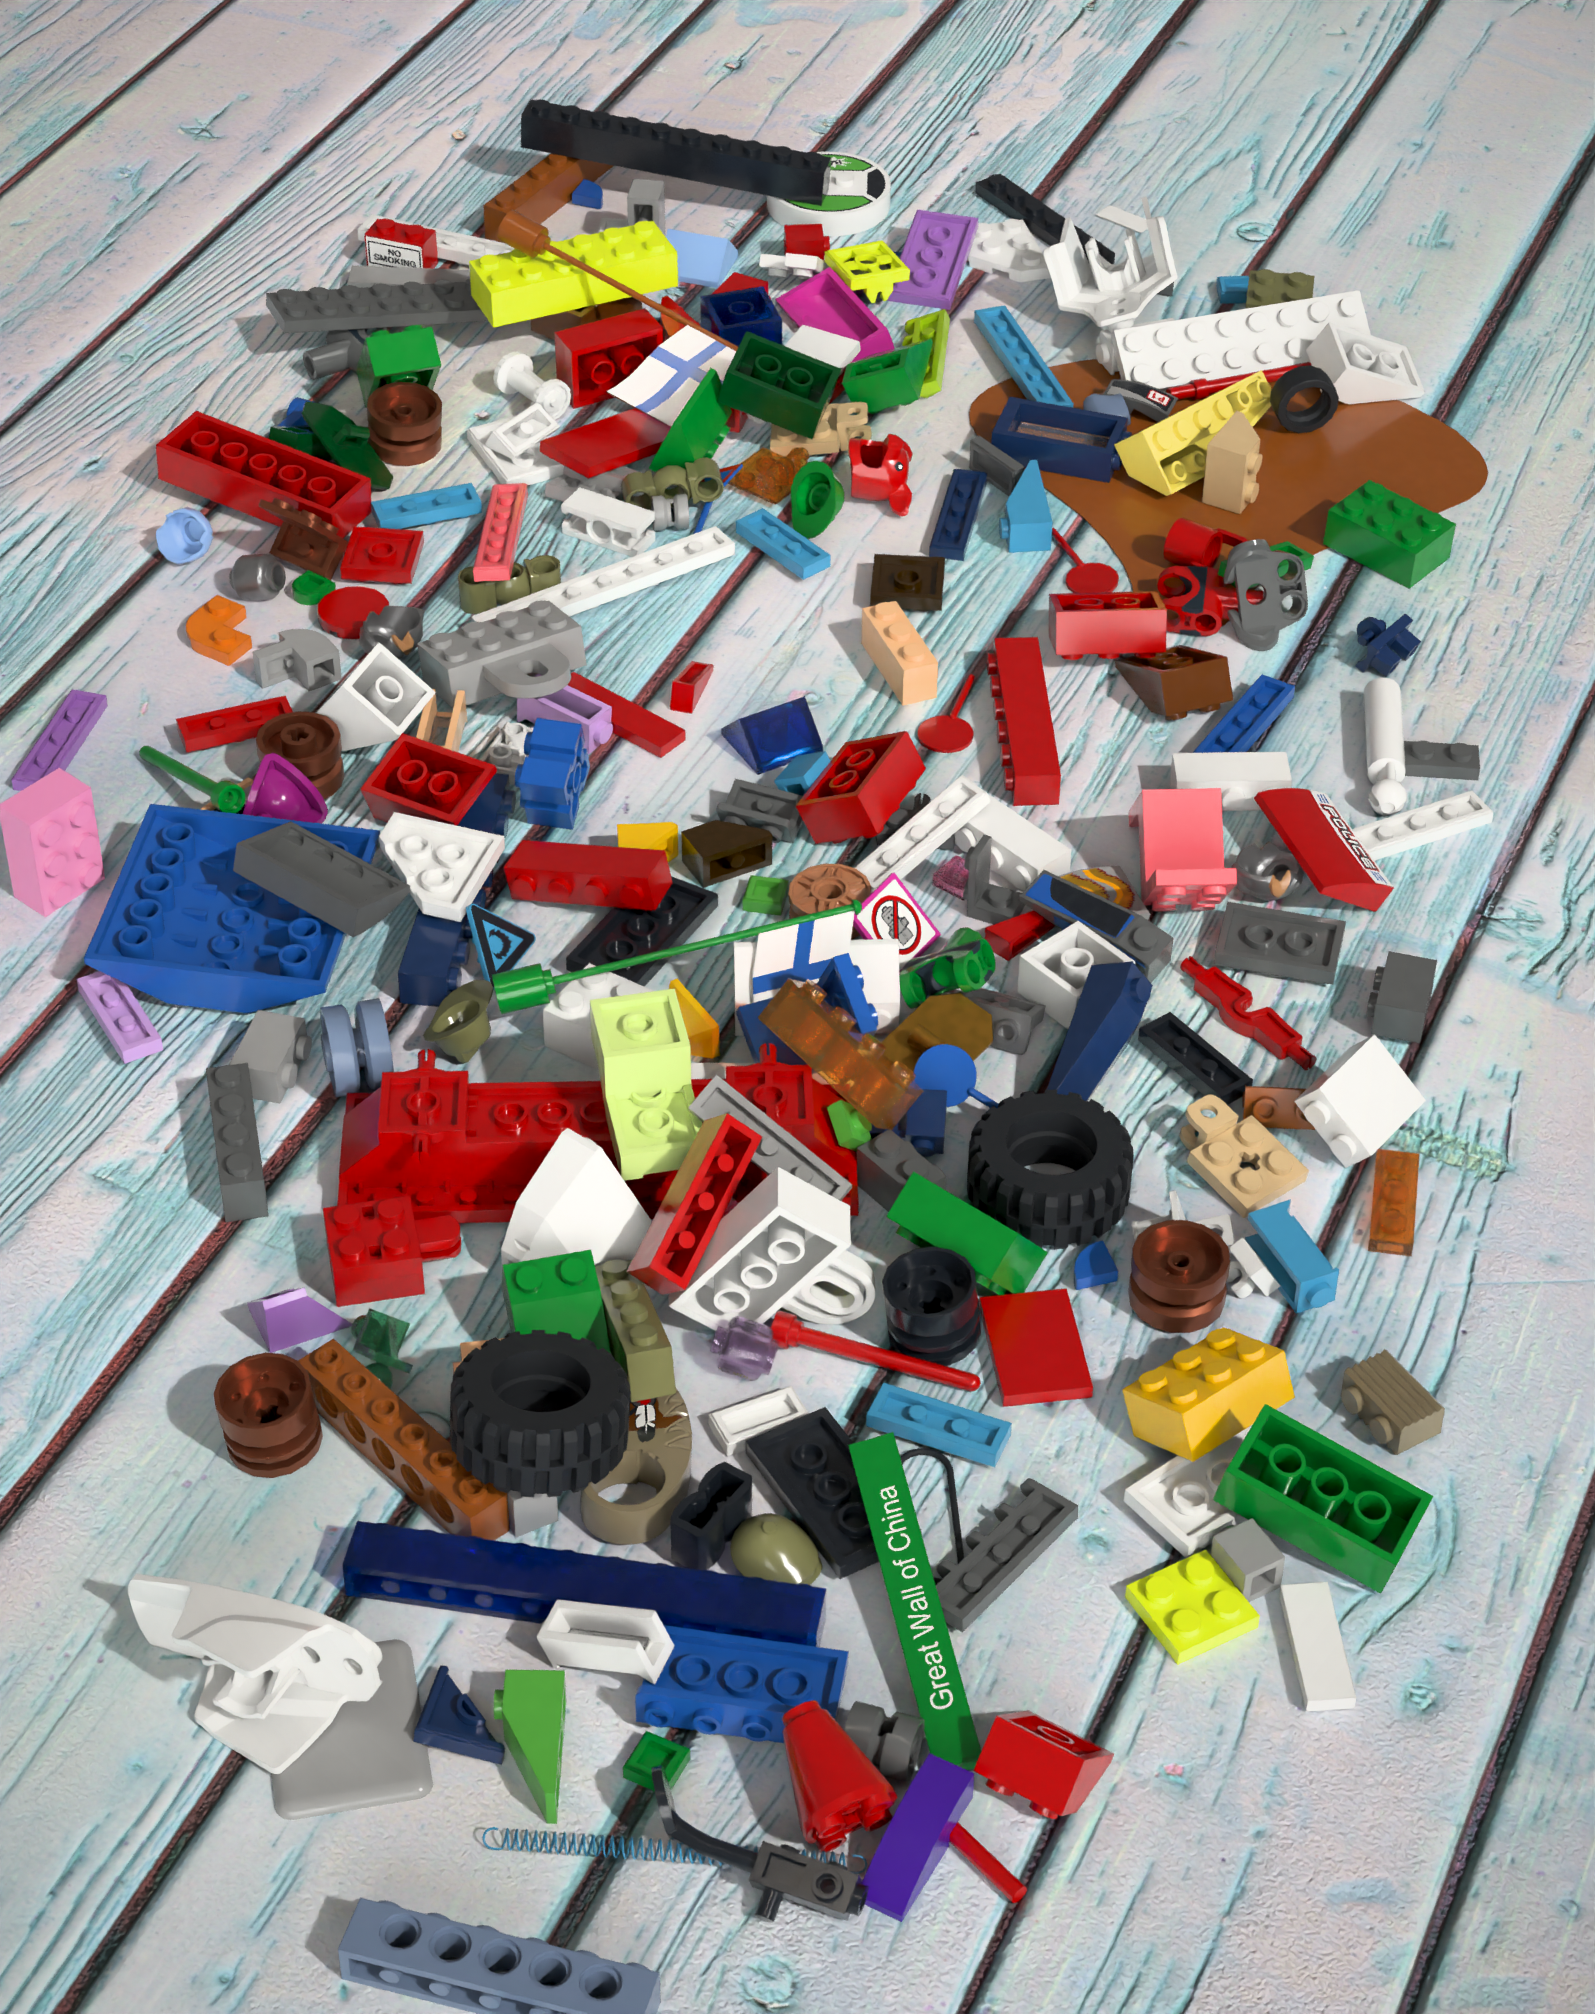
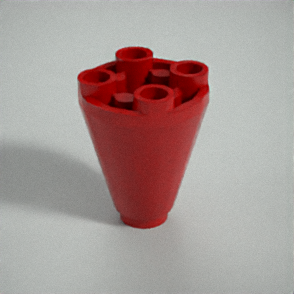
M818 1701L804 1702L783 1715L782 1722L785 1728L782 1734L800 1829L809 1844H816L820 1853L823 1850L829 1852L846 1842V1834L863 1827L866 1832L874 1831L892 1820L893 1816L889 1809L897 1799L894 1788L826 1709H821Z

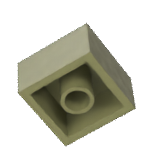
M1268 269L1250 270L1245 309L1313 298L1315 276L1306 275L1302 272L1289 274L1273 272Z

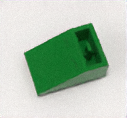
M932 339L871 354L847 364L842 384L850 401L867 403L868 413L874 414L885 408L896 405L905 406L919 400L933 345Z

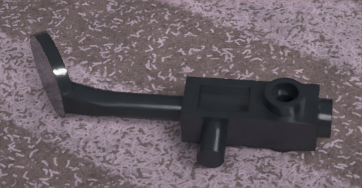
M659 1765L651 1768L660 1815L669 1839L702 1856L750 1872L748 1880L751 1886L763 1891L754 1915L755 1917L769 1923H774L783 1898L848 1921L850 1914L860 1916L868 1896L869 1887L862 1884L858 1874L847 1871L848 1868L840 1863L829 1861L827 1864L799 1854L800 1851L789 1845L781 1844L779 1847L763 1841L759 1853L709 1836L679 1817L675 1810L671 1789L663 1766ZM827 1886H835V1890L832 1893L826 1894L823 1892Z

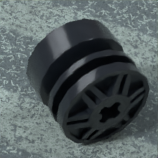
M926 1247L917 1248L900 1255L887 1267L882 1284L889 1343L893 1350L897 1353L944 1366H949L965 1359L976 1348L981 1335L975 1270L968 1260L950 1249Z

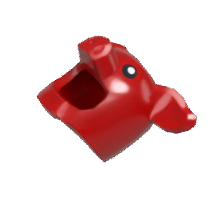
M889 433L884 441L851 438L848 444V456L851 465V497L871 501H889L893 513L899 516L908 515L912 501V492L907 486L909 462H911L913 456L909 445L899 436Z

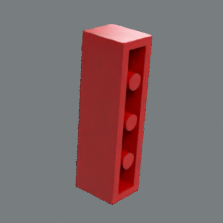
M522 840L504 866L512 899L655 911L673 883L665 850Z
M728 1113L704 1120L627 1273L662 1295L686 1290L763 1136Z

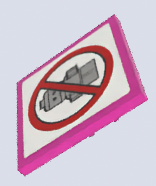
M894 872L861 903V913L858 915L854 913L853 926L864 940L898 939L899 975L909 960L920 957L941 936L940 932Z

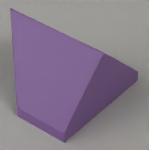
M305 1287L287 1289L247 1302L249 1311L270 1353L354 1326V1324L308 1297Z

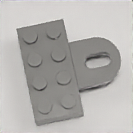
M535 601L527 608L515 612H502L496 618L484 622H471L464 625L463 629L450 633H437L432 635L429 640L417 643L423 681L430 688L435 689L436 694L452 708L454 707L457 690L465 691L466 705L502 693L514 698L547 696L558 692L568 685L571 680V670L587 665L581 625L550 601Z

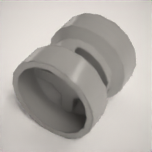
M676 494L673 498L667 499L662 495L651 496V511L655 512V520L652 522L654 531H664L667 527L675 526L677 529H689L687 494ZM671 503L673 511V521L671 520Z

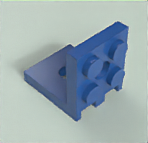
M849 953L833 957L815 986L738 1007L736 1015L754 1064L760 1063L759 1047L764 1043L767 1046V1055H769V1043L776 1046L777 1062L788 1065H811L812 1074L856 1062L877 1031L878 1015L873 1004L867 1003L862 990L864 988L862 972L858 965H853ZM783 1028L794 1029L800 1036V1043L795 1046L786 1045L779 1037V1030Z

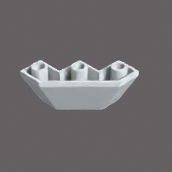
M567 1128L560 1134L516 1202L501 1247L502 1265L585 1250L592 1251L595 1266L603 1265L605 1262L614 1259L632 1260L652 1221L603 1149L591 1139L582 1137ZM644 1284L646 1290L652 1289L651 1287Z

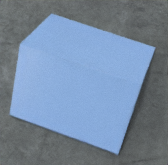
M667 229L666 238L677 251L678 281L718 288L738 258V250L729 239Z

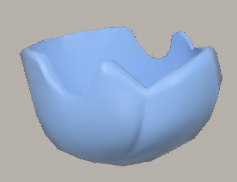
M189 507L174 510L166 515L165 523L156 531L158 549L163 556L176 564L193 562L203 557L209 550L213 539L211 524L200 511Z

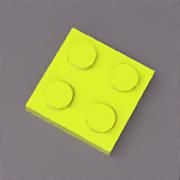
M1203 1550L1126 1585L1125 1598L1177 1665L1258 1628L1260 1615L1207 1550Z

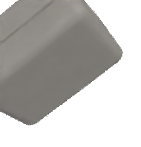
M398 1639L374 1642L382 1652V1661L377 1666L380 1680L383 1681L374 1695L368 1701H347L343 1703L332 1723L292 1764L279 1774L271 1773L275 1810L280 1817L287 1820H296L421 1799L430 1793L433 1787L427 1745L413 1742L415 1728L421 1715V1706L412 1651L406 1642Z

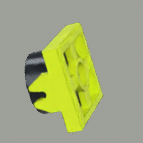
M882 240L825 251L824 262L833 269L864 304L887 301L893 291V283L910 279V269Z

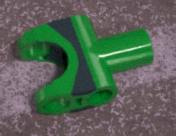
M968 927L956 930L940 951L911 959L903 967L899 975V982L906 1004L909 1008L914 1009L919 1007L929 996L941 995L959 988L965 993L980 989L995 971L996 962L993 950L989 942L979 932L973 931Z

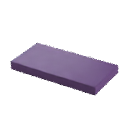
M917 210L899 258L910 269V279L893 283V291L887 301L950 310L978 229V218Z

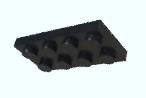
M672 877L673 883L655 911L614 907L566 957V970L575 972L583 970L589 963L599 966L681 946L718 907V894ZM671 957L609 972L645 987Z
M823 1407L746 1441V1455L802 1530L811 1538L817 1550L837 1577L842 1579L879 1562L848 1446L853 1444V1442L828 1409Z

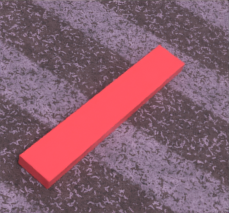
M494 484L492 486L473 567L474 582L510 580L528 498L527 484Z

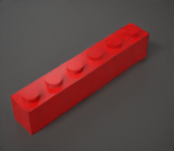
M1038 637L994 638L993 653H987V674L991 675L990 695L991 698H994V720H1001L997 721V742L1004 743L1000 746L1001 767H1008L1004 768L1005 791H1011L1013 806L1059 805L1061 772Z

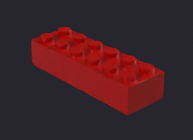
M199 411L191 414L156 445L158 479L278 527L282 526L283 520L259 507L261 499L272 503L274 498H277L292 505L293 509L300 512L303 509L322 518V521L339 529L337 535L343 539L353 530L354 526L359 525L372 512L371 478Z

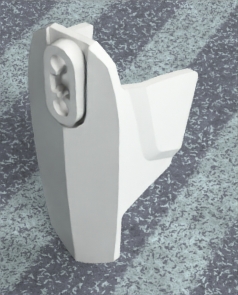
M136 1574L128 1584L127 1590L132 1610L149 1644L202 1659L203 1665L209 1666L204 1688L194 1713L196 1722L216 1740L273 1774L283 1772L332 1723L343 1703L347 1701H368L383 1682L380 1680L377 1666L382 1661V1652L376 1643L363 1636L358 1630L319 1612L257 1594L179 1579Z

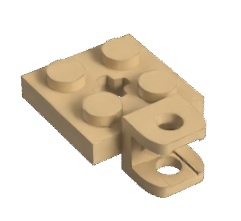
M867 403L828 404L813 439L772 424L770 439L772 459L839 452V446L841 451H847L849 440L857 436H862L860 439L872 440L871 426L864 425L868 422Z
M1211 1094L1204 1096L1187 1107L1185 1115L1190 1124L1185 1127L1183 1126L1179 1135L1182 1143L1190 1151L1187 1163L1243 1218L1247 1217L1248 1213L1259 1210L1306 1181L1309 1170L1252 1115L1237 1123L1239 1116L1224 1101ZM1208 1109L1213 1111L1216 1116L1209 1118L1203 1116L1201 1111ZM1199 1132L1198 1138L1195 1136L1194 1133ZM1241 1162H1250L1256 1166V1170L1250 1167L1243 1169L1240 1167Z

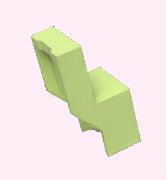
M675 989L590 1000L591 1039L599 1067L606 1120L621 1177L625 1181L643 1178L644 1174L679 1170L702 1125V1121L689 1112L688 1109L695 1100L691 1085V1046Z

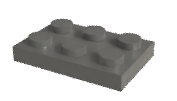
M1228 902L1215 950L1214 965L1333 985L1346 921Z

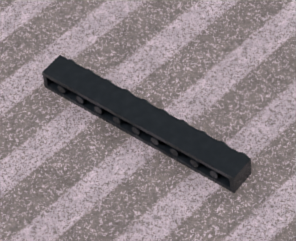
M530 99L521 114V148L822 206L829 190L831 157L822 156L817 152L806 153L791 150L786 146L775 147L761 144L755 140L744 141L730 138L724 134L713 135L703 133L693 128L682 129L669 126L666 123H651L641 121L635 117L610 115L605 111L594 112L580 109L574 105L563 106L549 103L543 99Z

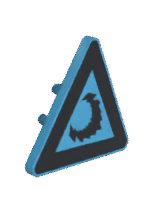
M470 904L466 907V913L473 935L472 943L475 944L478 954L477 962L481 965L484 980L491 982L494 988L492 975L513 970L534 944L536 937L532 932L476 904Z

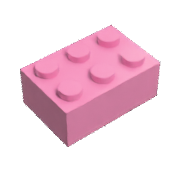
M58 768L0 804V822L13 894L16 899L42 916L47 917L105 879L91 787Z

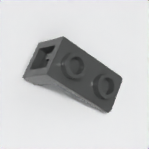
M983 835L976 847L971 846L965 858L964 867L969 870V878L964 887L963 899L967 900V917L994 925L1019 916L1025 904L1019 901V896L1022 893L989 884L992 837Z

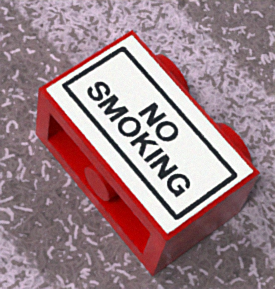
M377 219L364 234L367 266L434 269L438 264L436 230L423 228L421 225L397 223L391 219Z

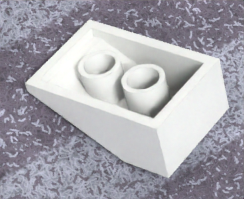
M1328 322L1306 350L1311 366L1320 368L1328 374L1337 391L1338 401L1358 404L1422 397L1425 393L1406 346Z

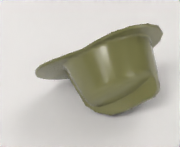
M484 979L474 980L451 992L442 1001L429 1027L424 1032L425 1041H435L446 1055L455 1056L461 1063L469 1062L479 1047L491 1035V1026L486 1011L494 990L491 982Z

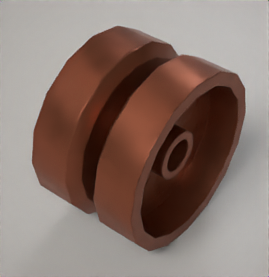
M396 382L376 389L369 396L367 421L370 437L368 442L383 462L399 466H412L423 464L438 454L442 443V401L437 393L429 387L417 383Z
M296 711L281 714L270 719L259 729L256 737V746L260 764L265 755L271 753L278 754L300 770L317 788L323 799L333 796L342 786L344 766L341 757V736L337 724L331 719L315 712Z
M1166 1220L1149 1226L1138 1235L1132 1248V1272L1129 1278L1128 1293L1130 1306L1136 1315L1153 1328L1171 1333H1191L1211 1325L1220 1317L1225 1305L1226 1281L1230 1268L1228 1246L1219 1234L1207 1226L1188 1220Z

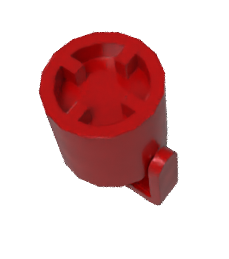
M1182 517L1178 518L1169 530L1164 544L1163 555L1166 561L1179 566L1213 568L1219 558L1223 543L1235 547L1240 543L1246 542L1247 539L1220 528L1213 529Z

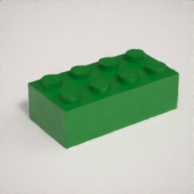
M1264 1404L1226 1469L1212 1500L1247 1520L1253 1518L1265 1530L1381 1594L1434 1496L1269 1405Z

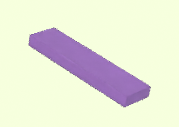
M73 689L70 691L11 779L13 790L22 791L58 768L64 771L67 769L107 708L106 695Z

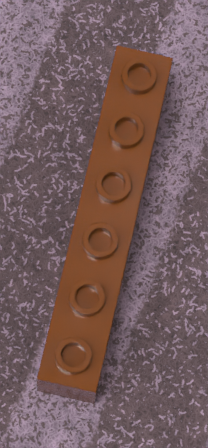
M336 1340L328 1341L298 1360L309 1374L318 1414L472 1555H475L510 1531L507 1493L496 1490L493 1483L488 1482L485 1485L478 1481L472 1475V1471L467 1472L457 1460V1455L452 1451L450 1442Z

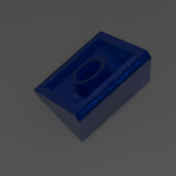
M805 696L740 718L721 728V735L757 775L788 765L798 755L823 752V744Z

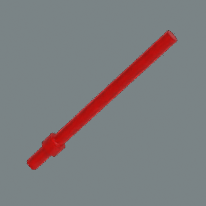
M1311 362L1262 371L1268 383L1276 382L1282 375L1296 367L1311 366ZM1257 372L1208 381L1205 378L1191 380L1187 385L1167 388L1166 392L1177 397L1178 400L1190 397L1193 400L1207 398L1209 394L1217 393Z

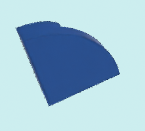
M583 179L572 193V204L601 209L603 206V191L596 183Z
M1103 1240L1089 1245L1078 1255L1073 1277L1076 1290L1118 1280V1269Z

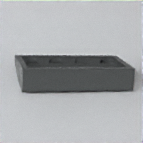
M291 821L238 842L236 845L234 872L352 937L365 932L384 919L410 892V885Z

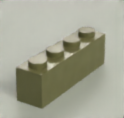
M614 1259L605 1262L603 1265L595 1266L601 1291L611 1355L627 1374V1381L630 1383L631 1391L630 1401L636 1402L676 1394L672 1346L645 1285L627 1273L632 1260Z

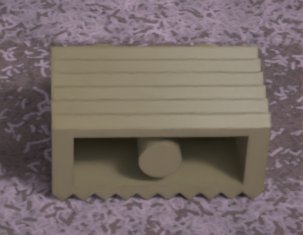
M1384 1349L1381 1354L1376 1353L1374 1357L1370 1356L1366 1361L1362 1360L1360 1364L1355 1363L1352 1368L1348 1367L1344 1371L1341 1389V1400L1344 1407L1351 1414H1358L1359 1419H1363L1365 1425H1369L1375 1440L1380 1444L1386 1443L1388 1449H1392L1394 1455H1398L1441 1433L1445 1408L1388 1350Z

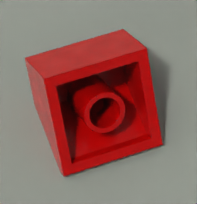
M1026 1710L996 1716L973 1771L987 1778L985 1784L990 1789L1006 1796H1013L1014 1793H1017L1031 1801L1029 1807L1033 1811L1045 1817L1057 1819L1058 1815L1064 1816L1076 1813L1110 1765L1114 1753Z

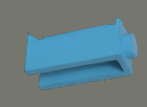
M1290 1199L1248 1213V1221L1257 1231V1234L1245 1237V1240L1280 1285L1278 1290L1297 1314L1335 1301L1339 1269H1333L1332 1265L1294 1215L1291 1216L1289 1214Z

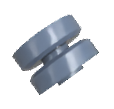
M379 998L357 1002L354 1009L356 1028L353 1029L348 1011L342 1004L320 1008L322 1052L335 1098L347 1096V1093H358L360 1088L359 1067L363 1068L367 1086L372 1091H376L381 1087L382 1072H394L387 1024Z

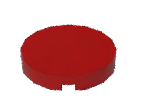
M353 586L337 589L325 595L319 602L318 622L322 629L329 634V630L337 632V637L343 639H360V628L363 626V621L367 619L369 612L373 611L379 615L385 606H389V601L384 594L372 588Z

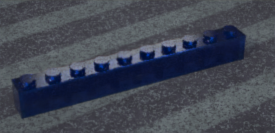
M357 1521L342 1564L345 1593L347 1596L542 1624L547 1619L556 1600L655 1610L662 1624L667 1626L820 1647L826 1621L827 1588L814 1587L804 1583L793 1584L765 1580L760 1577L723 1574L712 1570L675 1567L665 1563L654 1564L626 1560L616 1556L591 1555L567 1549L557 1550L536 1547L525 1543L487 1540L477 1536L467 1537L439 1533L429 1529L418 1530L397 1527L386 1523Z

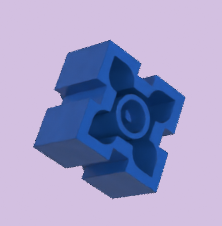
M536 718L533 732H527L524 741V754L529 756L525 757L524 764L517 766L515 786L520 788V807L525 808L528 824L573 830L580 805V792L584 790L590 768L587 749H583L585 738L582 724Z

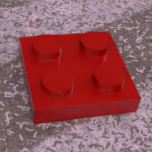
M354 526L340 566L341 579L359 582L379 581L392 584H412L424 545V532Z

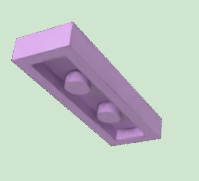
M101 971L77 979L80 994L124 1064L163 1050L160 1035L126 983Z

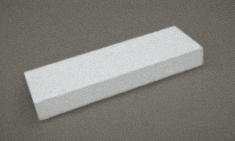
M1328 1582L1280 1585L1279 1598L1306 1712L1355 1708L1356 1695Z

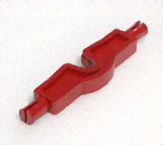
M1192 956L1183 960L1180 969L1194 979L1193 989L1219 1010L1222 1021L1230 1029L1245 1037L1254 1038L1280 1060L1290 1057L1306 1071L1308 1067L1311 1069L1314 1066L1317 1058L1301 1046L1302 1035L1289 1026L1272 1008L1265 1007L1252 1012H1246L1253 1002L1250 990L1228 977L1215 966L1206 969Z

